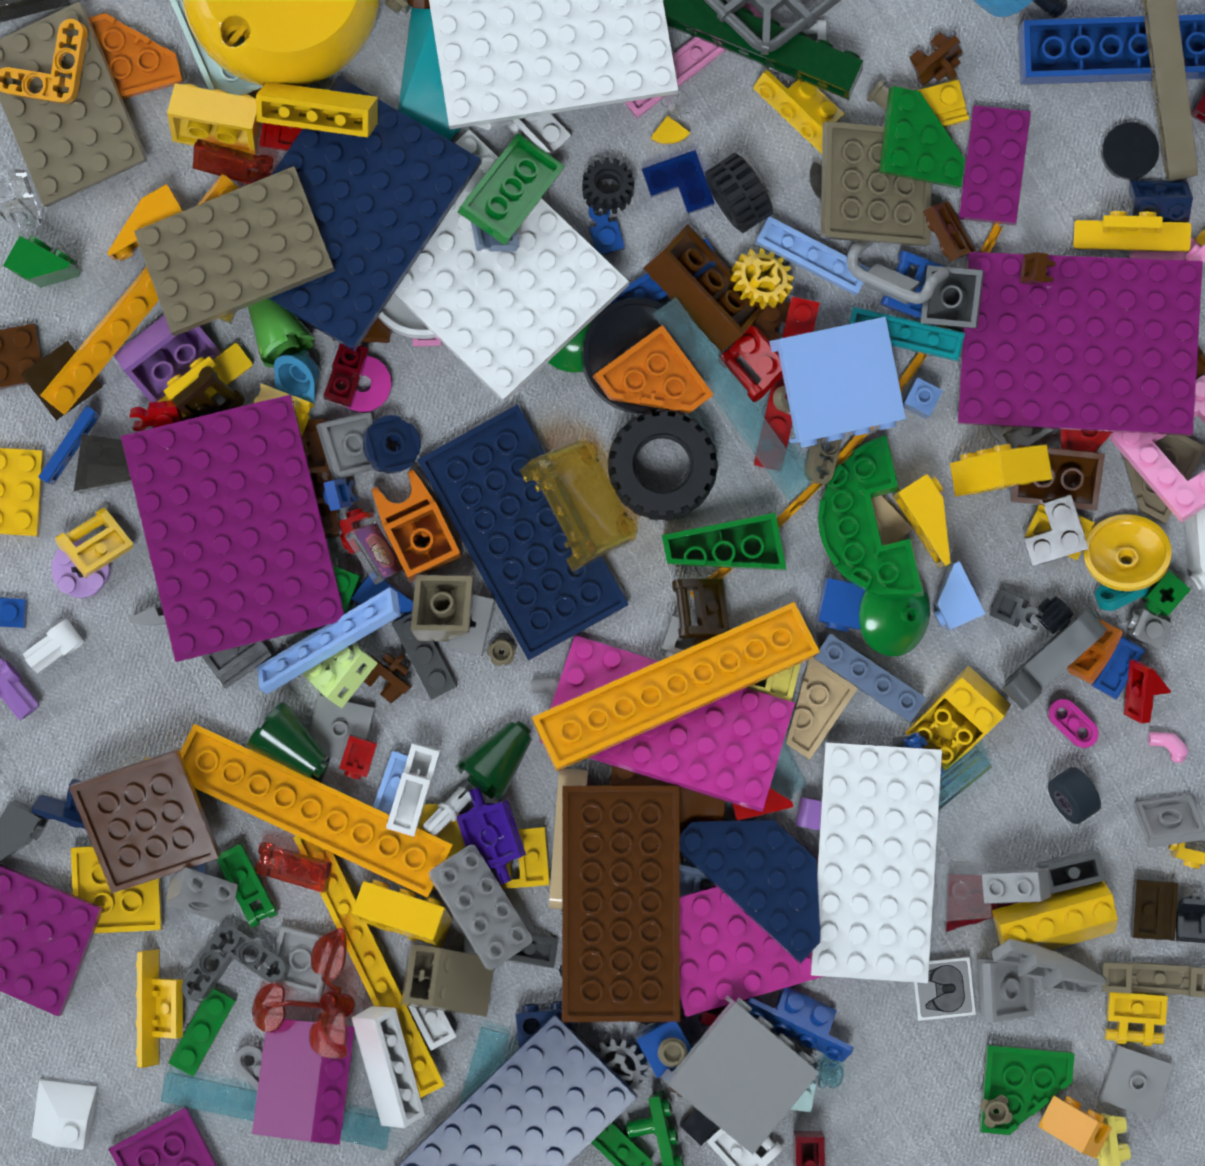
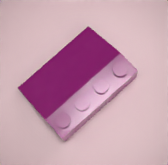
M267 1017L252 1134L340 1145L354 1037L353 1026Z

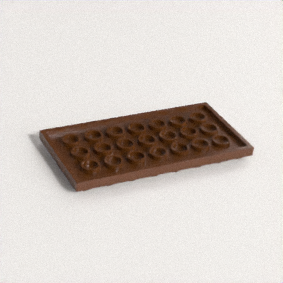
M562 786V1022H680L679 786Z

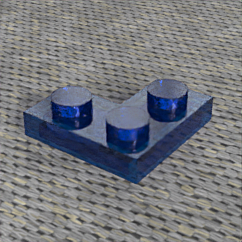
M696 150L641 169L651 198L678 188L687 215L715 204L706 183Z

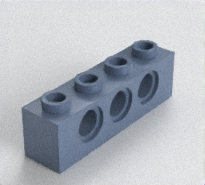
M827 634L818 647L820 653L815 655V660L907 722L912 721L926 700V697L832 634Z

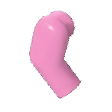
M1149 732V746L1166 747L1170 752L1171 760L1175 763H1182L1186 760L1188 748L1176 734Z

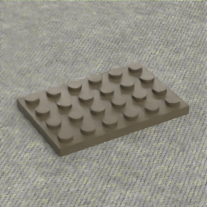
M76 2L0 39V69L10 67L51 74L60 24L67 19H74L83 23L88 31L77 98L72 103L60 104L12 96L0 91V102L41 202L45 207H49L148 161L86 9L81 2ZM73 28V30H68L67 35L72 38L75 35L78 36L79 31ZM65 44V47H64V48L73 49V50H75V51H76V49H77V47H75V46H73V45L69 46V45H67V44ZM67 54L62 58L64 69H70L74 66L75 58L72 54ZM60 73V76L63 78H72V75L68 76L66 74ZM10 76V78L4 79V84L8 86L9 84L22 86V81L13 79ZM40 78L33 79L30 83L31 92L36 94L42 90V80ZM65 83L64 87L58 88V93H61L62 96L64 93L69 92V88L65 86Z
M295 166L134 231L173 336L187 332L335 271Z

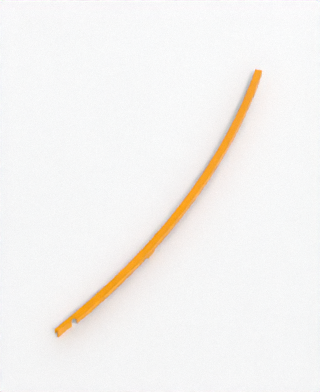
M994 224L980 252H991L1003 227H1000L999 224ZM936 325V326L942 327V328H946V327H947V326ZM921 353L916 355L898 380L900 392H902L927 355ZM868 433L856 435L839 453L836 467L849 457ZM812 483L777 517L778 528L799 510L823 484ZM720 568L707 579H722L734 568ZM692 590V591L690 592V594H691L692 597L694 598V594H693V590Z

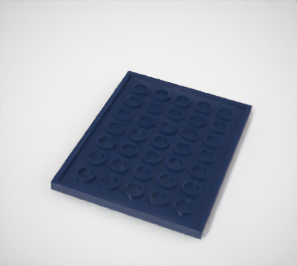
M340 76L330 88L331 91L373 96ZM379 99L378 124L369 137L302 129L272 175L295 166L335 271L268 299L355 352L481 165V159Z

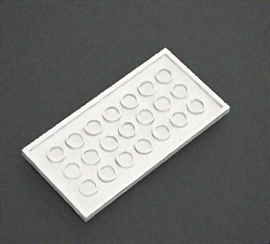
M825 742L817 863L821 942L812 951L811 975L928 983L942 750Z

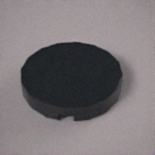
M1126 122L1114 127L1105 136L1102 144L1101 158L1105 168L1113 176L1127 180H1136L1144 177L1155 167L1159 158V144L1156 136L1148 127L1139 123Z

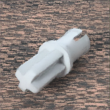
M459 786L445 803L441 802L438 805L439 809L423 824L425 832L436 836L450 821H455L457 819L456 815L472 800L470 793L467 791L464 795L463 792L466 789Z

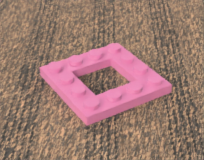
M1203 375L1196 380L1194 417L1198 416L1205 423V376ZM1111 433L1110 440L1181 523L1205 508V471L1187 481L1155 444V442L1167 434Z

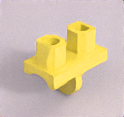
M1099 1113L1105 1117L1103 1122L1112 1127L1097 1157L1099 1166H1121L1122 1162L1131 1159L1128 1144L1118 1143L1117 1134L1124 1133L1127 1130L1126 1118Z

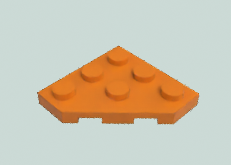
M107 13L89 17L122 99L172 87L175 83H184L178 57L174 52L117 21Z
M663 325L593 375L595 381L610 400L684 413L692 412L714 395Z

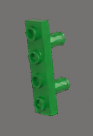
M664 1091L654 1092L648 1098L651 1116L627 1121L628 1136L632 1138L654 1134L657 1137L663 1166H685L683 1157L677 1154L675 1145L679 1143L677 1129L675 1126L671 1127L669 1118L672 1115L671 1101L669 1098L665 1099Z

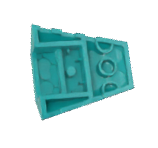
M411 7L398 111L452 142L461 128H449L431 10Z

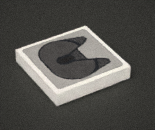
M970 957L929 960L928 983L913 982L917 1020L976 1015Z

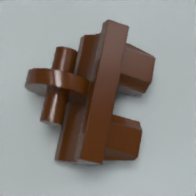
M939 32L930 41V45L935 52L927 56L922 50H917L910 56V63L916 71L918 82L922 86H925L933 78L938 82L945 76L951 81L957 78V73L954 69L961 64L958 58L963 53L959 47L960 40L955 35L949 38L942 32Z
M387 652L382 658L390 665L387 668L371 655L378 664L363 682L372 687L376 680L382 676L389 683L380 695L390 703L396 701L402 694H407L412 686L394 673L397 670L405 677L409 672V669L402 664L406 656L400 653L395 659Z

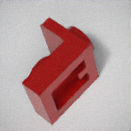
M350 735L339 769L345 770L344 775L361 780L362 776L367 777L370 773V767L378 743Z

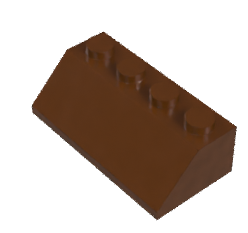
M688 224L643 268L650 275L651 279L669 295L670 299L685 312L689 319L700 328L721 352L740 338L764 310L761 309L758 302L750 306L749 298L740 299L742 292L733 290L737 282H733L730 279L733 272ZM713 261L717 264L696 278L693 277L696 272L709 262Z

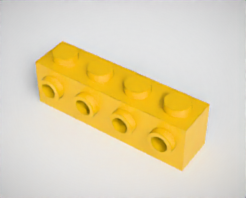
M266 82L256 94V122L369 137L378 124V97Z

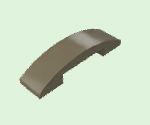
M1103 962L1102 977L1105 978L1107 983L1102 986L1103 992H1141L1205 998V967L1140 962Z

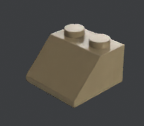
M416 575L411 631L418 641H449L469 633L473 576Z

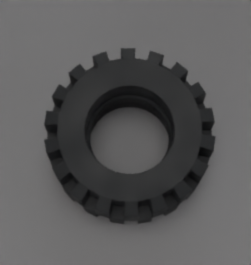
M734 153L705 172L706 183L715 201L729 222L740 232L745 233L773 215V206L763 184L743 157Z

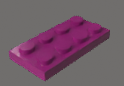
M974 105L959 220L1016 226L1031 111Z

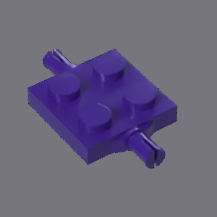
M480 787L471 789L468 792L474 807L467 812L456 815L466 847L468 845L476 846L488 867L496 869L500 884L507 883L512 879L506 864L513 859L526 855L508 799L497 803H485Z

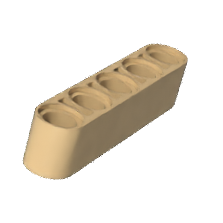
M564 768L559 770L549 909L562 910V786H587L588 770Z

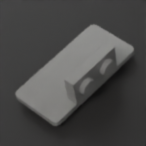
M468 845L429 871L431 881L486 969H495L532 943L531 934L476 846Z

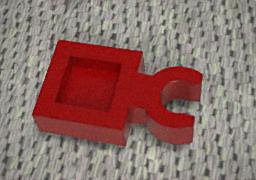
M173 401L149 403L148 410L142 407H133L129 414L130 418L137 417L141 419V421H134V431H143L147 426L156 428L183 421L181 411L175 406Z

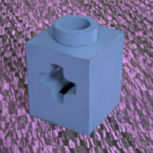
M916 378L903 401V407L927 419L931 416L943 390L920 378Z

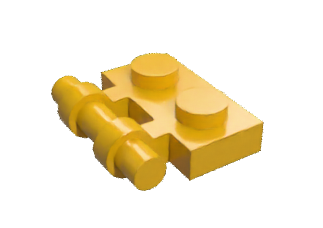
M1108 992L1106 1020L1116 1021L1117 1028H1106L1104 1033L1105 1040L1116 1041V1044L1137 1042L1141 1043L1142 1046L1164 1044V1033L1154 1032V1025H1166L1168 996L1133 992ZM1128 1022L1143 1024L1142 1031L1128 1030Z

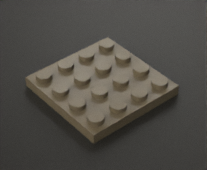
M831 121L823 123L820 238L929 246L930 229L926 224V216L923 211L931 207V183L879 173L884 135L883 126Z

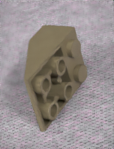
M411 944L408 949L401 1005L487 1017L493 969H486L477 955Z

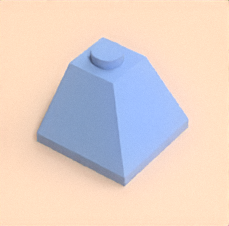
M960 561L948 565L934 603L937 610L933 614L940 627L945 626L946 630H951L984 615L985 612Z

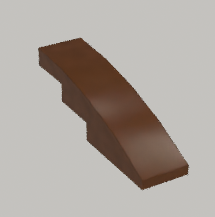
M328 419L308 420L302 435V441L326 538L340 537L338 509L330 511V507L325 502L323 495L324 483L333 480L316 425L328 422Z

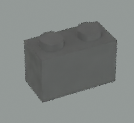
M1095 850L1037 863L1038 868L1049 869L1051 894L1106 880L1100 854Z

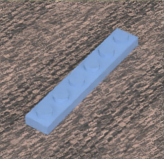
M391 588L386 589L341 616L338 622L324 626L257 666L259 690L266 694L274 691L399 617L400 608L397 592Z

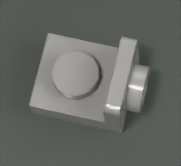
M1139 609L1137 613L1133 612L1127 623V628L1130 629L1127 635L1161 650L1173 623L1149 613L1150 611L1146 609Z
M675 616L671 618L661 649L666 650V657L683 651L675 647L676 642L682 643L683 640L678 635L680 620Z

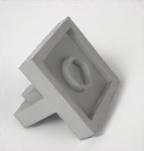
M993 958L977 959L980 1017H985V1022H999L1034 1016L1032 978L1019 976L1017 965L996 963Z

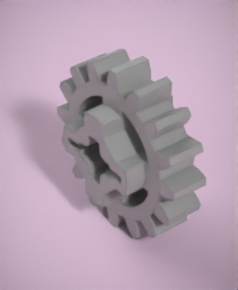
M612 1037L608 1046L603 1041L600 1042V1051L592 1048L600 1058L608 1052L616 1051L614 1056L609 1059L602 1058V1060L609 1067H614L616 1063L621 1064V1070L624 1072H618L617 1075L623 1081H631L628 1084L631 1089L634 1088L641 1091L642 1086L638 1081H645L647 1079V1075L641 1073V1070H645L648 1067L647 1063H640L644 1053H635L637 1047L635 1043L627 1047L625 1038L622 1039L620 1044H616L615 1038ZM626 1054L633 1059L636 1069L628 1066L625 1060Z

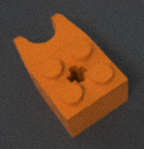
M413 469L407 472L412 489L411 494L402 503L388 501L377 486L371 489L384 532L409 583L415 580L416 575H427L461 559L460 551L436 502ZM417 538L429 539L430 542L427 543L425 548L421 546L416 547L415 544L418 543Z

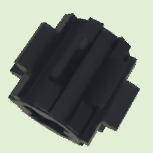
M1054 596L1051 600L1046 598L1038 606V609L1044 612L1043 616L1036 614L1035 617L1044 628L1054 634L1057 630L1062 631L1071 622L1070 618L1074 613L1061 599Z

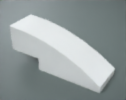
M416 742L412 743L386 826L387 829L415 836L441 750Z

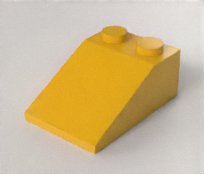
M926 474L892 497L937 567L941 568L951 563L944 499L940 494L943 488L936 477L930 478Z

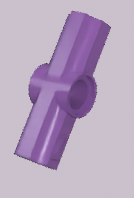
M0 656V698H2L19 720H23L40 706V703L22 683L23 679L15 667L7 660L4 661Z

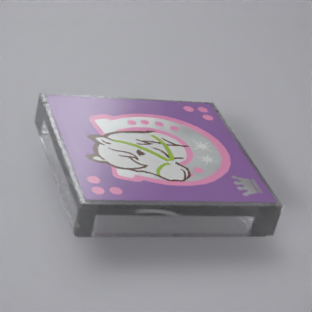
M376 522L352 530L345 535V538L374 584L377 585L404 572L393 548Z

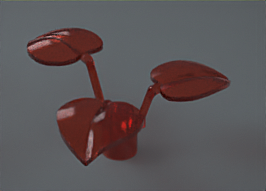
M338 928L322 936L315 943L311 953L313 971L317 974H322L321 980L332 991L324 993L320 998V1003L284 1000L285 988L282 985L276 983L265 985L255 996L252 1005V1019L258 1029L268 1033L278 1030L285 1020L286 1010L284 1006L321 1008L324 1013L318 1015L319 1021H316L309 1031L311 1048L320 1056L338 1059L349 1056L347 1050L346 1017L350 1016L353 1012L354 999L351 995L341 993L342 988L335 986L330 981L336 980L341 975L345 966L347 950L345 928Z

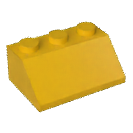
M175 83L167 110L172 142L250 157L257 156L261 122H256V99L253 96L247 94L234 95L220 89L208 90L193 84L181 85Z

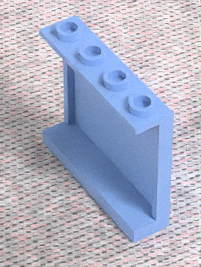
M886 317L769 341L771 352L778 351L796 437L789 439L790 443H800L801 448L818 444L817 439L827 437V442L843 439L845 432L853 431L854 436L870 433V427L879 425L880 430L897 427L896 421L906 419Z

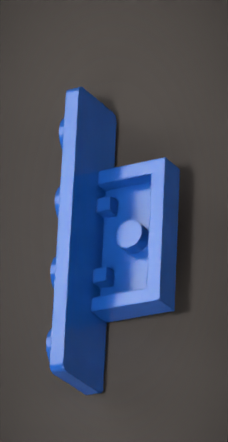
M786 987L781 990L775 1009L753 998L746 1002L752 1008L749 1014L755 1019L761 1015L774 1026L772 1029L780 1035L782 1033L784 1036H789L799 1041L806 1048H814L824 1053L831 1060L843 1062L853 1052V1046L829 1035L837 1010L794 989Z

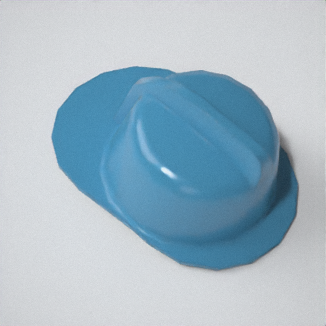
M303 350L300 353L279 356L274 362L275 389L314 404L315 385L319 379V368L314 360L309 357V352Z

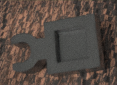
M1000 589L989 615L1015 627H1018L1021 621L1024 627L1037 630L1038 626L1032 624L1030 618L1033 614L1043 616L1044 612L1035 607H1027L1028 600Z

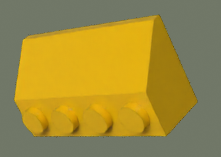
M1104 881L1052 893L1050 898L1043 901L1020 902L992 910L1000 945L1011 939L1034 944L1049 950L1115 933L1118 922L1113 894Z

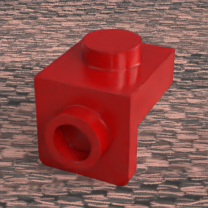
M360 508L346 513L347 518L339 521L342 534H340L343 547L349 551V554L366 551L355 531L361 529L359 522L373 518L374 515L373 512H363V509Z

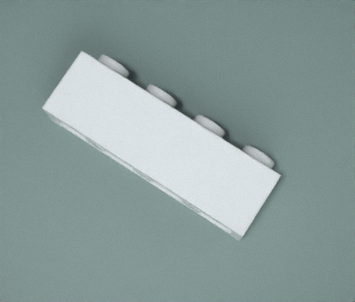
M372 1006L352 1017L381 1126L406 1128L424 1117L425 1114L396 1008Z

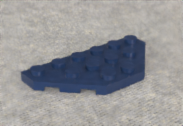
M774 820L691 822L679 835V852L799 964L819 945L821 936L817 859Z

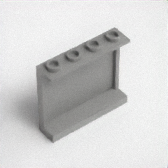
M727 995L725 999L729 1002L728 1006L673 1072L667 1068L661 1078L668 1086L753 1155L819 1075V1072L812 1067L815 1061L805 1052L801 1051L797 1054L791 1049L794 1043L782 1033L778 1037L770 1031L774 1026L761 1015L755 1019L749 1014L752 1010L749 1005L740 998L735 1002Z

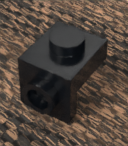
M1187 896L1180 899L1177 904L1176 941L1205 943V900H1201L1198 896Z

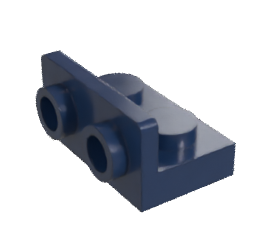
M1130 180L1129 193L1133 203L1131 216H1139L1140 212H1155L1158 217H1163L1162 222H1189L1193 196L1188 181Z

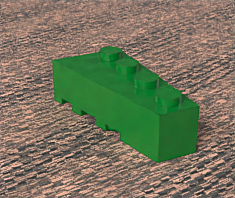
M776 513L661 535L668 565L787 571Z

